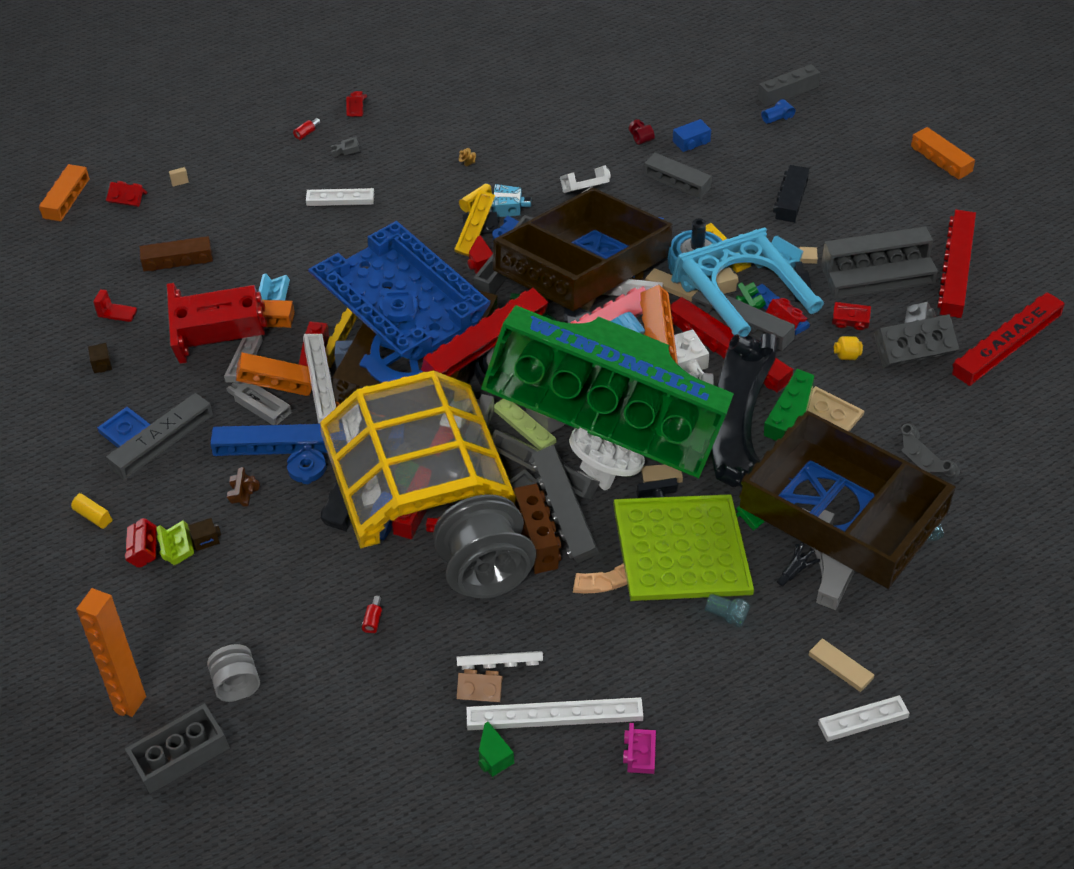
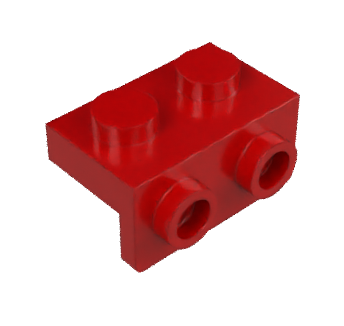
M117 181V183L110 182L106 201L139 207L142 195H146L147 191L142 185L137 183L129 185L123 181Z
M786 298L772 299L766 310V313L794 324L795 330L799 322L807 320V317L802 314L803 312L793 307Z
M835 302L832 324L839 328L851 326L856 330L869 328L871 306Z

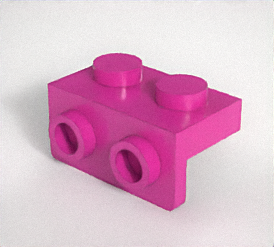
M629 723V730H625L624 744L629 745L628 750H624L623 763L628 764L627 772L654 774L656 730L634 729V723Z

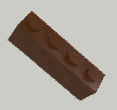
M209 236L139 246L143 272L213 262Z

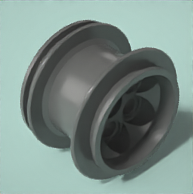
M499 495L474 496L453 505L438 519L433 531L434 547L440 558L448 562L446 580L455 592L474 598L496 597L517 587L532 569L536 560V548L529 538L521 535L524 525L523 517L512 501Z

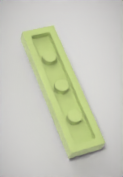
M502 399L494 404V412L539 450L556 443V438L515 403Z

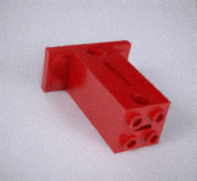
M174 283L167 284L170 346L179 364L187 363V356H189L188 347L265 335L264 327H267L266 317L263 316V312H266L265 303L262 301L260 291L257 292L255 285L182 297L180 289H177Z

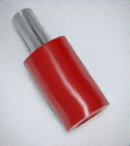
M316 118L312 122L307 120L294 129L293 134L295 138L302 140L315 130V126L320 123V119Z
M374 596L373 603L367 606L362 622V630L364 632H377L382 608L379 606L380 596Z

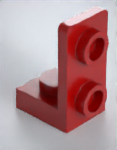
M353 91V93L346 97L347 116H363V99L367 98V94H363V91Z
M100 289L93 301L98 317L131 322L137 312L136 307L111 303L107 290Z

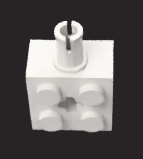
M693 329L674 335L678 365L686 372L697 373L698 378L701 380V376L704 373L702 370L708 368L709 352Z

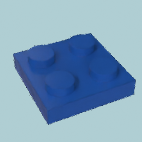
M126 407L97 427L102 436L119 448L150 424Z

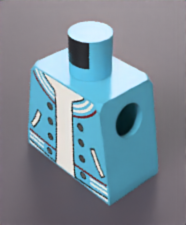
M495 184V199L492 207L493 212H497V217L518 216L521 213V207H531V197H522L521 188Z

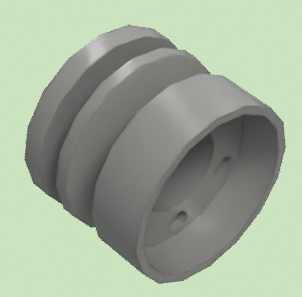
M240 644L224 646L213 652L208 658V669L216 696L220 700L233 702L249 697L258 690L260 679L248 647Z

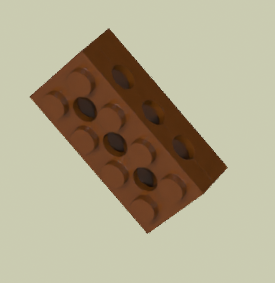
M537 483L514 488L516 496L515 506L520 511L524 522L521 534L529 538L536 548V560L532 567L534 574L558 569V561H561L559 551L561 542L559 536L555 537L556 529L554 521L549 519V507L544 505V492L539 490Z

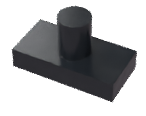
M677 478L639 483L636 490L637 497L653 496V498L665 497V494L676 493L678 487Z

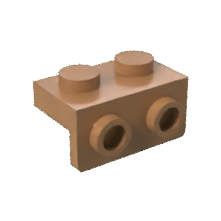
M464 669V673L458 674L457 699L500 702L503 676H498V671H486L485 675L477 674V670Z

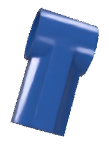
M781 99L774 107L762 111L761 117L768 124L781 118L785 120L789 117L792 118L796 110L785 99Z

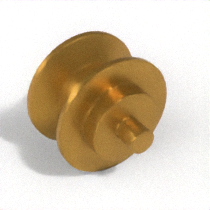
M470 148L459 152V161L464 162L465 166L475 163L476 153H471Z

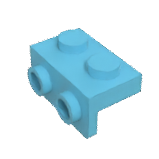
M774 236L772 240L773 246L790 266L794 268L795 262L800 261L803 250L778 236Z
M263 274L259 287L262 300L285 301L290 281L288 276L284 275L271 280L267 274Z

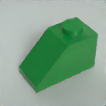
M486 722L484 723L479 747L478 764L483 772L488 771L494 777L514 764V752L492 725Z

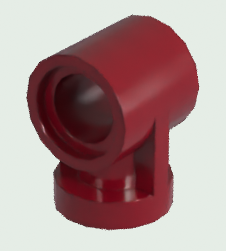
M640 119L634 120L629 125V131L638 145L654 140L655 134L651 125L644 126Z

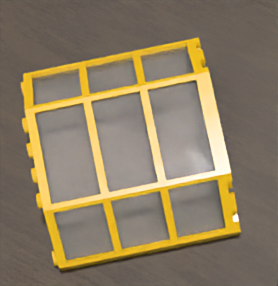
M433 370L389 382L385 381L381 384L365 386L354 391L320 422L321 435L360 549L379 544L380 532L385 528L384 524L390 519L394 521L402 515L477 495H499L515 504V493L470 384Z

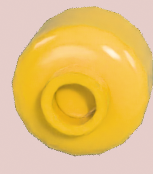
M842 336L834 344V353H837L840 360H856L863 351L862 342L857 337Z

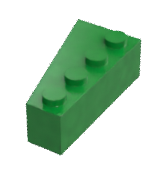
M796 369L764 423V436L776 441L782 439L786 430L789 427L792 428L796 419L808 410L814 385L813 374Z

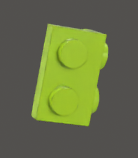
M181 521L167 530L161 525L156 527L158 533L157 540L161 548L160 555L165 561L176 565L194 554L188 524L185 521Z

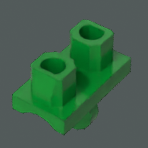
M742 282L738 284L744 297L738 295L736 296L737 300L757 309L766 305L761 294L753 299L751 298V296L759 292L754 282L746 286Z

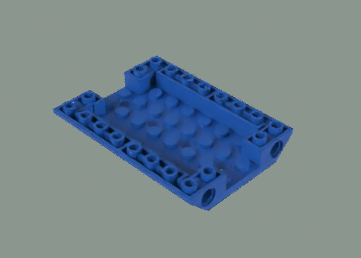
M398 221L369 235L368 247L357 254L345 259L339 253H336L308 269L310 274L401 357L415 361L438 349L442 344L448 343L456 335L463 334L470 326L474 327L490 305V301ZM393 290L408 292L409 296L412 298L414 296L417 300V312L414 315V319L410 322H390L379 311L380 298L382 296L384 298L388 292Z

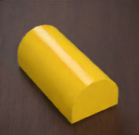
M484 184L460 199L459 206L461 210L466 213L470 212L479 189L492 194L491 185Z
M79 493L72 501V510L102 529L113 520L105 508L83 494Z

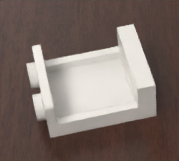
M606 165L595 169L596 178L576 182L574 173L561 176L563 192L567 193L608 183L611 177L610 171L606 168Z

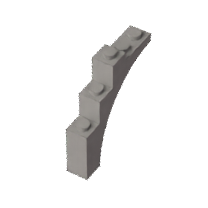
M824 510L818 518L833 525L834 513ZM811 547L815 551L817 559L821 560L819 564L822 580L816 603L836 610L854 574V570Z

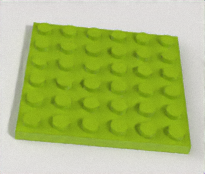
M731 494L614 499L613 507L630 601L753 595L754 587Z

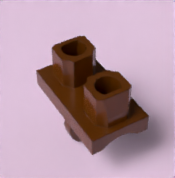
M244 467L238 468L237 475L230 476V486L235 490L227 492V499L231 504L240 502L242 506H249L250 494L259 490V481L254 476H248L245 473Z

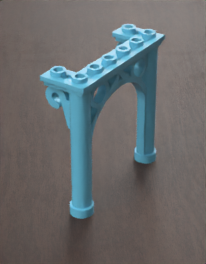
M765 227L678 255L671 281L681 282L686 292L695 289L701 291L732 330L733 336L738 334L746 337L750 333L751 327L717 285V274L729 265L747 262L754 263L758 268L765 266L771 269L781 278L810 314L818 312L824 305L823 300L813 293L767 239V229ZM711 263L715 268H706L702 264Z

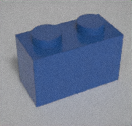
M701 119L673 129V142L683 152L692 150L700 145H705L711 141V129Z

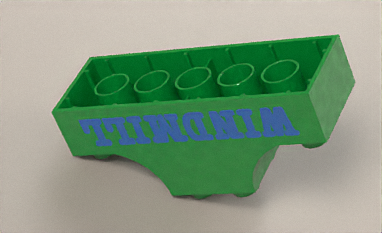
M515 305L503 322L481 390L574 428H582L591 435L598 436L601 439L697 478L702 473L734 395L732 392L697 379L683 370L672 359L669 353V345L599 316L587 323H565L551 320Z

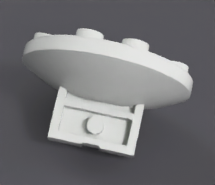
M575 428L572 431L569 443L574 453L583 460L580 468L588 476L600 481L599 486L603 490H608L611 487L616 475L632 476L642 470L645 463L643 455L601 439L598 436L591 435L582 428Z

